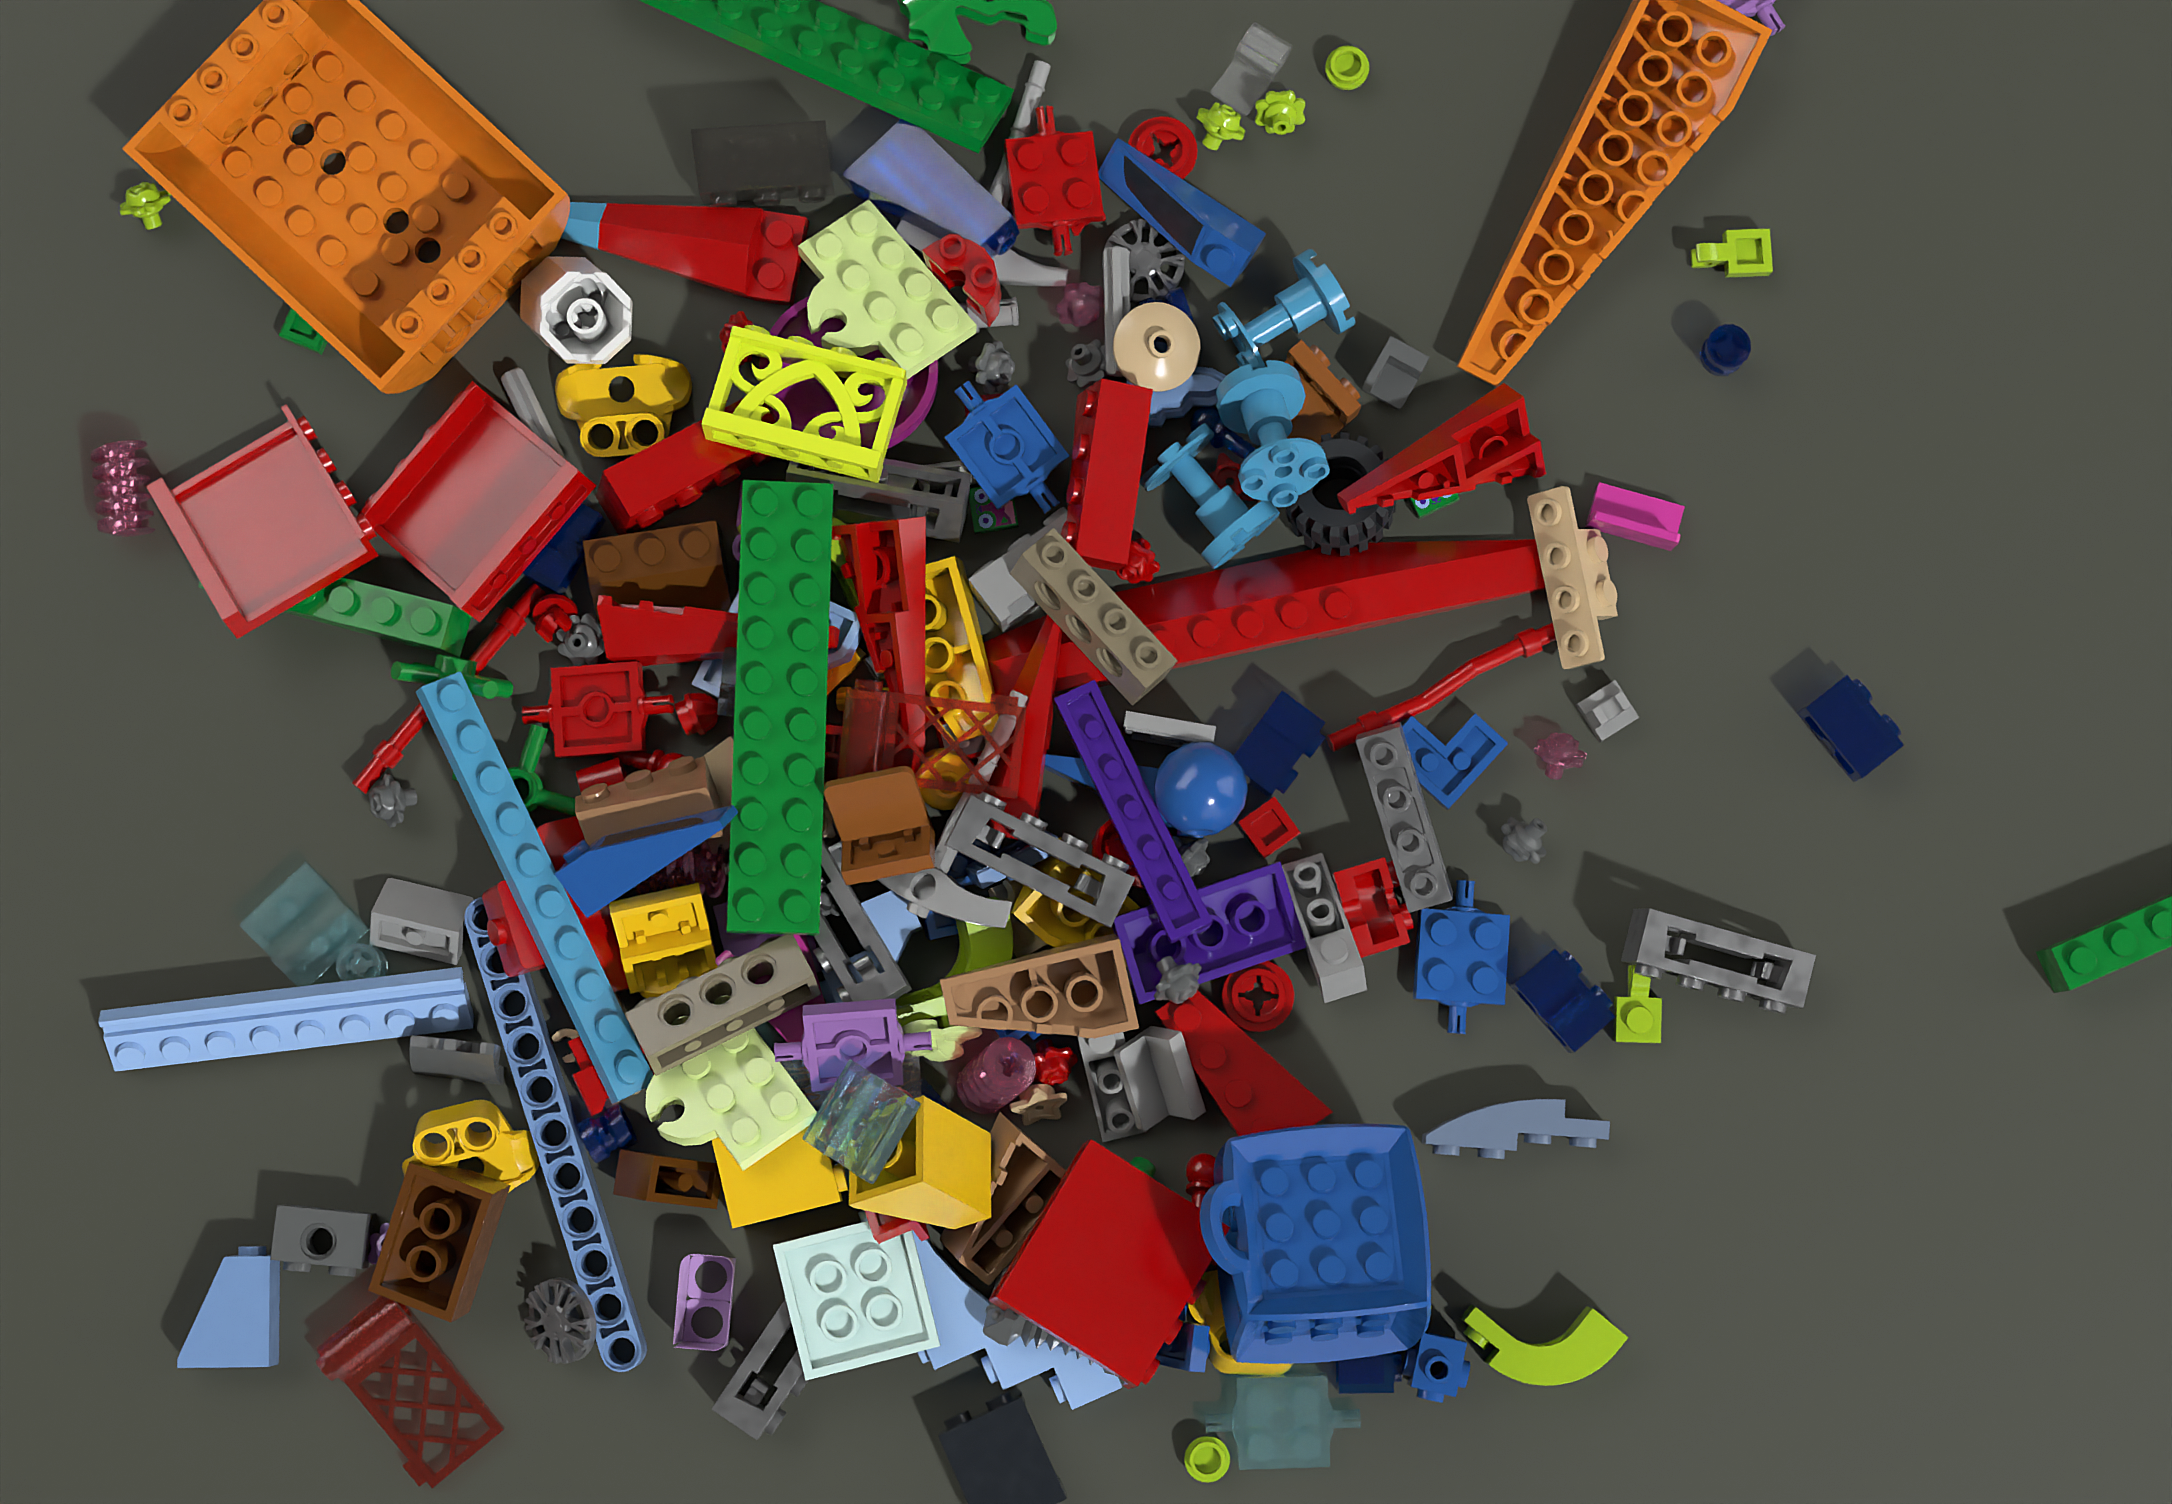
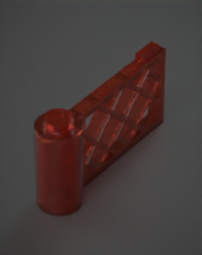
M856 679L855 687H846L837 771L838 779L893 768L895 754L909 744L925 764L914 774L918 786L921 788L981 794L983 791L992 796L1018 798L1027 706H1018L1019 697L991 694L990 702L891 692L882 690L883 681ZM900 703L918 705L930 720L912 735H909L898 721ZM928 706L943 707L944 709L934 715ZM951 709L964 710L975 724L956 741L938 720ZM973 711L988 712L989 714L980 721ZM996 714L1015 715V733L1000 746L983 724ZM934 724L950 746L930 761L913 739ZM979 729L995 751L975 766L959 744ZM898 731L904 738V741L895 748ZM1013 743L1011 760L1004 749ZM952 749L955 750L970 769L969 772L957 781L945 780L934 766L936 762ZM999 754L1011 769L1009 787L991 785L979 769ZM929 769L935 778L919 776ZM974 774L981 784L964 781Z
M380 1295L317 1347L320 1357L316 1360V1364L329 1380L334 1381L336 1378H339L345 1382L407 1457L408 1461L403 1464V1468L419 1487L427 1482L431 1488H434L505 1428L420 1326L415 1315L407 1305ZM414 1338L428 1352L426 1370L400 1367L402 1348ZM395 1355L394 1367L381 1366ZM433 1360L438 1364L442 1371L432 1370ZM373 1372L393 1374L390 1399L372 1397L361 1382ZM399 1374L425 1377L423 1402L397 1400ZM431 1377L445 1378L452 1381L457 1387L455 1405L429 1402ZM462 1395L471 1406L461 1405ZM379 1405L389 1406L388 1416ZM396 1407L422 1409L419 1434L404 1433L394 1424ZM428 1409L454 1412L452 1437L426 1435ZM460 1412L479 1414L490 1429L478 1439L458 1437ZM408 1440L418 1441L417 1451ZM425 1442L451 1444L449 1462L436 1473L423 1459ZM457 1445H468L467 1448L456 1456Z

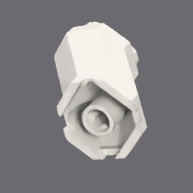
M547 256L521 280L520 318L546 346L552 349L566 363L606 364L631 340L632 300L607 273H603L585 257Z

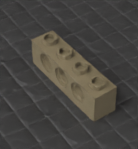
M1052 528L1021 554L1010 575L1132 706L1162 681L1178 660L1055 528Z
M785 934L768 938L760 944L759 948L740 957L734 956L724 960L716 969L704 975L689 977L680 982L675 989L659 997L646 998L625 1014L655 1076L821 995L814 974L794 936ZM762 976H772V978L764 984H754L755 981ZM721 996H731L730 999L723 1004H713L714 1001ZM689 1016L683 1024L671 1025L676 1018Z

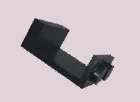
M1010 1391L986 1401L985 1404L988 1410L971 1417L967 1410L944 1421L946 1429L941 1431L938 1437L968 1504H1057L1067 1499V1492L1061 1479L1058 1478L1027 1410L1023 1394L1013 1398Z

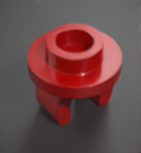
M548 594L539 598L533 608V619L536 623L535 631L547 643L551 642L553 633H557L560 629L565 632L570 630L573 623L570 616H578L577 606L571 599L559 594Z

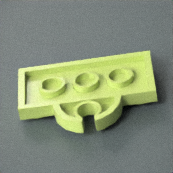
M867 200L798 245L799 256L821 280L813 288L807 302L808 327L811 334L818 332L822 323L829 318H838L846 324L841 331L827 332L821 338L823 348L831 350L832 347H842L853 351L857 356H863L879 349L887 359L898 363L900 368L905 369L906 377L909 379L976 334L977 325L870 200Z
M721 996L717 998L713 1004H723L727 1002L731 996ZM680 1016L671 1025L683 1024L689 1016ZM755 1028L657 1076L654 1074L646 1090L645 1108L651 1122L660 1119L663 1111L670 1105L678 1104L685 1107L683 1115L678 1120L663 1122L657 1128L662 1137L683 1146L702 1145L719 1137L742 1171L819 1119L817 1111L782 1064L775 1062V1055Z

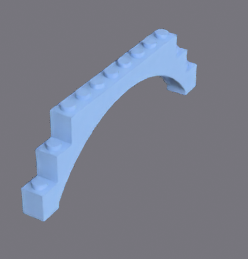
M890 890L861 903L894 960L898 963L912 933L923 929L919 917L906 909L909 900ZM866 950L849 958L852 964L848 965L857 983L864 980L856 970L853 962L865 955L872 959L879 974L885 972L873 951L869 953ZM823 969L822 972L826 980L819 983L826 1003L843 1002L836 990L843 985L836 972L833 970L827 974ZM792 1060L795 1068L805 1067L803 1060ZM806 1089L805 1092L821 1095L820 1099L810 1103L816 1111L823 1110L827 1119L828 1110L835 1102L832 1100L854 1089L812 1092V1089ZM807 1095L809 1101L819 1097ZM836 1146L830 1147L833 1154L840 1151ZM840 1151L847 1166L844 1172L849 1191V1163L847 1159L850 1156ZM864 1210L858 1212L861 1222L868 1221ZM913 1231L941 1344L939 1347L918 1352L923 1364L931 1361L935 1370L985 1348L988 1355L981 1358L990 1382L999 1381L1003 1390L1054 1368L1057 1375L1049 1378L1059 1403L1068 1400L1072 1410L1122 1388V1383L1117 1376L1104 1373L1103 1368L1095 1362L1090 1365L1089 1359L1084 1355L1077 1360L1076 1351L1073 1348L1065 1356L1061 1343L1050 1351L1046 1340L1036 1349L1034 1338L1026 1347L1021 1336L1008 1346H1005L984 1335L983 1327L987 1315L986 1308L990 1303L989 1299L966 1282L939 1254L929 1239L921 1242Z

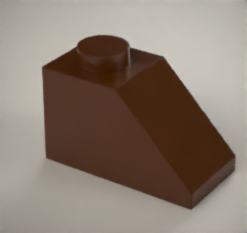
M620 1149L613 1195L650 1202L717 1209L721 1178L717 1163Z

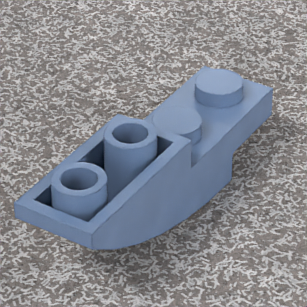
M1532 1099L1509 1101L1481 1107L1451 1118L1422 1134V1144H1433L1432 1154L1459 1156L1460 1147L1478 1148L1477 1157L1505 1159V1150L1517 1151L1518 1133H1524V1142L1551 1144V1136L1569 1137V1146L1596 1148L1597 1139L1609 1140L1610 1121L1565 1118L1566 1100Z

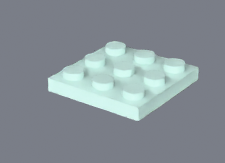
M868 1221L773 1245L805 1380L941 1346L913 1230L878 1244L873 1238Z

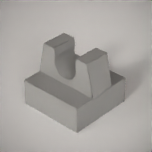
M1616 680L1576 704L1577 709L1599 743L1639 718Z

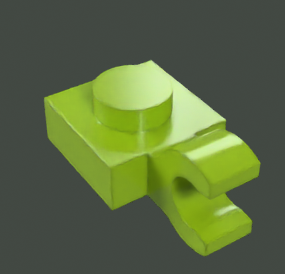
M1770 229L1726 230L1722 234L1723 243L1696 244V249L1691 250L1692 268L1724 265L1725 278L1769 276L1773 272Z
M1628 965V997L1614 996L1613 1041L1661 1043L1662 998L1648 997L1651 978L1634 973L1636 965Z

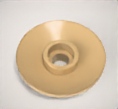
M1151 302L1132 309L1121 319L1114 333L1113 355L1118 369L1133 385L1153 389V392L1168 391L1183 384L1193 374L1200 358V339L1195 325L1183 311L1166 303ZM1156 337L1166 340L1167 350L1165 353H1160L1154 348Z

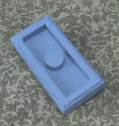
M1046 830L1044 831L1045 833H1047V834H1049V835H1051V836H1053V837H1055V838L1058 839V837H1057L1056 835H1054V834H1052V833H1050V832H1048V831H1046ZM1021 840L991 853L999 857L1000 853H1005L1029 866L1051 856ZM974 861L965 867L970 881L982 889L1007 877L978 861Z

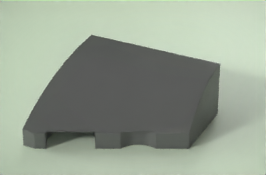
M411 1035L410 1066L413 1074L503 1085L505 1067L498 1065L501 1046Z

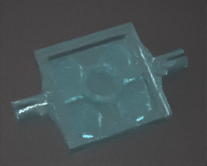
M1327 1373L1236 1375V1400L1232 1413H1205L1206 1433L1233 1431L1234 1438L1238 1444L1239 1470L1330 1467V1440L1333 1435V1428H1361L1360 1409L1333 1410L1328 1399Z

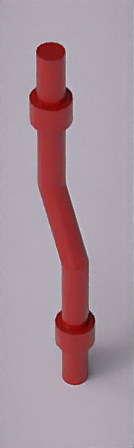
M532 583L511 609L506 607L495 619L497 623L495 628L467 659L477 662L475 675H478L510 636L516 638L527 625L525 619L532 612L534 604L539 598L546 595L545 591L538 585ZM421 703L414 708L387 741L381 740L371 752L374 757L352 782L364 794L370 790L387 768L393 769L404 756L401 753L403 749L429 720Z
M1553 622L1536 630L1530 627L1514 634V640L1469 659L1419 695L1376 713L1372 710L1356 717V723L1326 736L1330 749L1335 752L1355 743L1358 734L1402 722L1411 716L1432 708L1481 673L1519 656L1528 658L1543 650L1542 646L1556 640Z

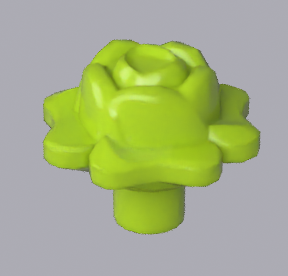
M1291 90L1281 92L1269 91L1266 93L1265 99H1260L1255 103V108L1258 112L1255 117V123L1259 126H1265V130L1269 134L1284 135L1292 133L1295 125H1301L1305 122L1303 113L1305 100L1296 98L1295 93Z
M1215 102L1210 110L1205 108H1199L1196 118L1203 123L1204 129L1207 131L1202 141L1203 145L1207 148L1218 150L1222 140H1230L1232 138L1235 140L1243 139L1246 131L1240 126L1241 115L1235 112L1232 107Z
M141 182L139 185L126 190V201L119 205L120 214H132L134 217L142 218L147 230L157 228L162 225L158 212L171 201V194L166 190L158 191L155 183Z

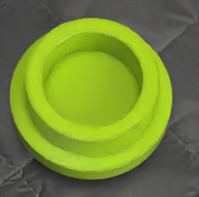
M1353 46L1336 48L1330 53L1326 61L1325 73L1327 79L1333 86L1341 90H1353L1360 87L1367 79L1369 73V61L1366 55L1360 49Z
M1201 1436L1188 1445L1185 1451L1184 1462L1187 1471L1194 1479L1208 1483L1217 1481L1225 1475L1229 1468L1230 1455L1226 1445L1218 1438Z

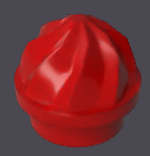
M687 693L684 694V700L674 703L678 718L687 736L699 733L700 736L705 735L717 723L719 716L718 702L707 694Z

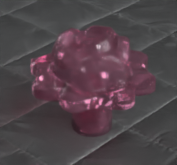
M1087 282L1068 284L1064 288L1063 300L1055 308L1060 314V323L1073 324L1075 327L1080 328L1095 322L1100 317L1101 308L1104 307V289L1100 285L1090 286Z
M1557 732L1550 733L1547 739H1538L1537 746H1535L1533 751L1547 763L1545 775L1555 780L1562 778L1564 769L1571 767L1581 768L1587 756L1585 752L1578 750L1579 741L1574 740L1572 735L1567 733L1558 734Z

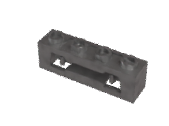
M885 458L879 483L848 475L844 477L839 476L840 473L832 471L829 474L819 472V468L793 461L789 463L786 472V482L833 484L832 516L840 521L862 523L926 516V537L960 542L968 510L971 474ZM917 479L947 484L944 494L930 493V484L927 483L922 484V491L913 489Z
M1401 722L1358 734L1356 744L1408 912L1451 901L1453 891Z
M983 791L979 799L972 795L968 797L944 845L1107 927L1112 926L1135 880V877L1126 873L1129 867L1128 864L1106 853L1102 860L1085 853L1088 844L1069 834L1064 833L1061 840L1045 833L1044 831L1048 824L1025 812L1022 813L1020 819L1003 812L1007 803ZM991 819L1011 829V836L1075 868H1080L1083 865L1101 874L1102 877L1099 882L1084 873H1080L1073 887L1093 897V904L1068 893L1070 886L1005 853H1000L999 857L973 845L975 839H978L995 849H999L1006 834L987 826V822Z
M822 839L821 865L831 882L826 884L821 877V889L825 886L828 887L863 948L869 953L871 951L874 952L885 972L879 974L872 959L865 955L853 962L856 970L864 980L857 983L848 967L852 962L821 910L819 935H814L820 947L813 950L827 974L833 970L836 972L843 984L836 989L843 1002L897 999L912 990L853 889L850 885L846 886L841 869Z
M1644 908L1633 909L1621 961L1636 965L1634 973L1654 979H1661L1662 973L1677 977L1676 985L1703 991L1704 984L1719 988L1718 997L1737 1002H1744L1745 996L1760 1000L1759 1008L1785 1014L1787 1007H1804L1816 955L1661 911ZM1667 930L1679 933V938L1667 935ZM1688 942L1745 959H1763L1764 957L1775 960L1772 965L1769 962L1753 961L1751 973L1748 976L1691 959L1671 960L1664 957L1665 954L1683 955L1685 944ZM1757 980H1766V985L1757 984Z
M786 1299L712 1407L713 1411L756 1440L761 1437L764 1431L772 1436L787 1414L780 1407L789 1393L798 1397L809 1381L805 1380L799 1351L797 1350L775 1382L774 1386L778 1389L766 1407L759 1403L769 1391L771 1385L759 1377L754 1380L745 1396L739 1394L752 1372L758 1373L763 1369L792 1325Z

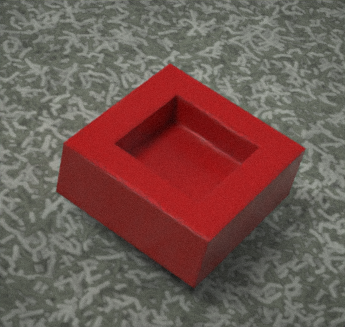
M1275 796L1237 823L1263 860L1301 833Z

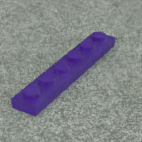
M1093 680L1054 698V704L1170 944L1212 925L1213 921L1096 681Z

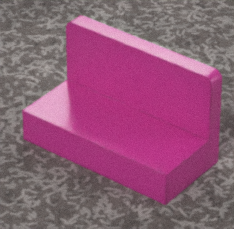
M1599 482L1596 486L1585 527L1600 529V532L1671 551L1679 544L1681 535L1678 534L1685 506Z

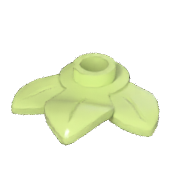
M933 1019L908 1023L902 1027L903 1033L931 1031L932 1050L906 1051L904 1059L910 1060L921 1056L931 1061L939 1062L956 1059L964 1054L962 1043L979 1037L982 1034V1030L965 1026L939 1029L937 1021Z

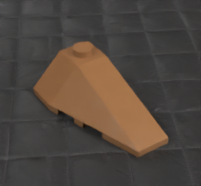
M1115 933L1063 945L939 979L949 1024L954 1026L1031 1031L1040 1034L1074 1035L1094 1039L1139 1028L1120 939Z

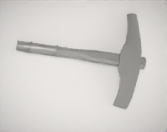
M1038 60L1034 61L1028 82L1025 83L1026 88L1013 127L1010 128L1009 139L1030 137L1029 132L1036 114L1035 108L1039 105L1042 92H1045L1044 86L1051 68L1048 63ZM1005 152L989 190L976 232L953 233L935 229L921 223L907 213H904L896 228L897 233L909 247L922 255L924 248L937 240H941L948 234H958L963 239L972 240L985 248L995 262L1000 284L1066 286L1068 269L1045 266L1024 258L997 240L1011 197Z
M1012 690L1002 712H999L1000 716L981 756L977 757L979 760L967 786L935 846V868L877 879L896 894L909 900L906 907L909 912L921 918H927L929 911H933L946 917L985 927H1006L1012 902L988 899L965 890L952 876L947 874L958 851L944 844L968 797L972 795L979 799L982 791L984 792L995 767H998V760L1016 722H1019L1018 718L1028 699L1027 696Z

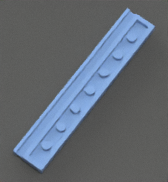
M462 967L101 1010L98 1023L100 1027H103V1038L114 1071L116 1072L473 1028L474 1014L466 982L464 983Z

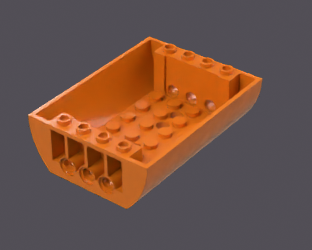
M263 0L122 148L374 386L386 394L410 390L433 378L521 286V280L555 250L564 232L570 213V198L568 194L359 0ZM301 124L312 125L314 128L312 140L305 145H296L292 138L296 127ZM333 153L343 154L346 159L344 169L338 174H327L324 170L326 158ZM395 212H405L409 217V224L406 230L398 234L390 233L387 229L388 218ZM428 241L438 242L441 248L438 259L432 263L421 262L418 257L420 247Z

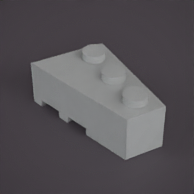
M1065 507L1051 514L1043 522L1044 528L1032 536L1028 533L1019 538L1008 548L1009 552L995 561L992 560L986 563L968 579L971 593L1003 634L1040 607L1010 575V572L1021 554L1052 528H1055L1061 535L1062 527L1065 521H1067V510Z

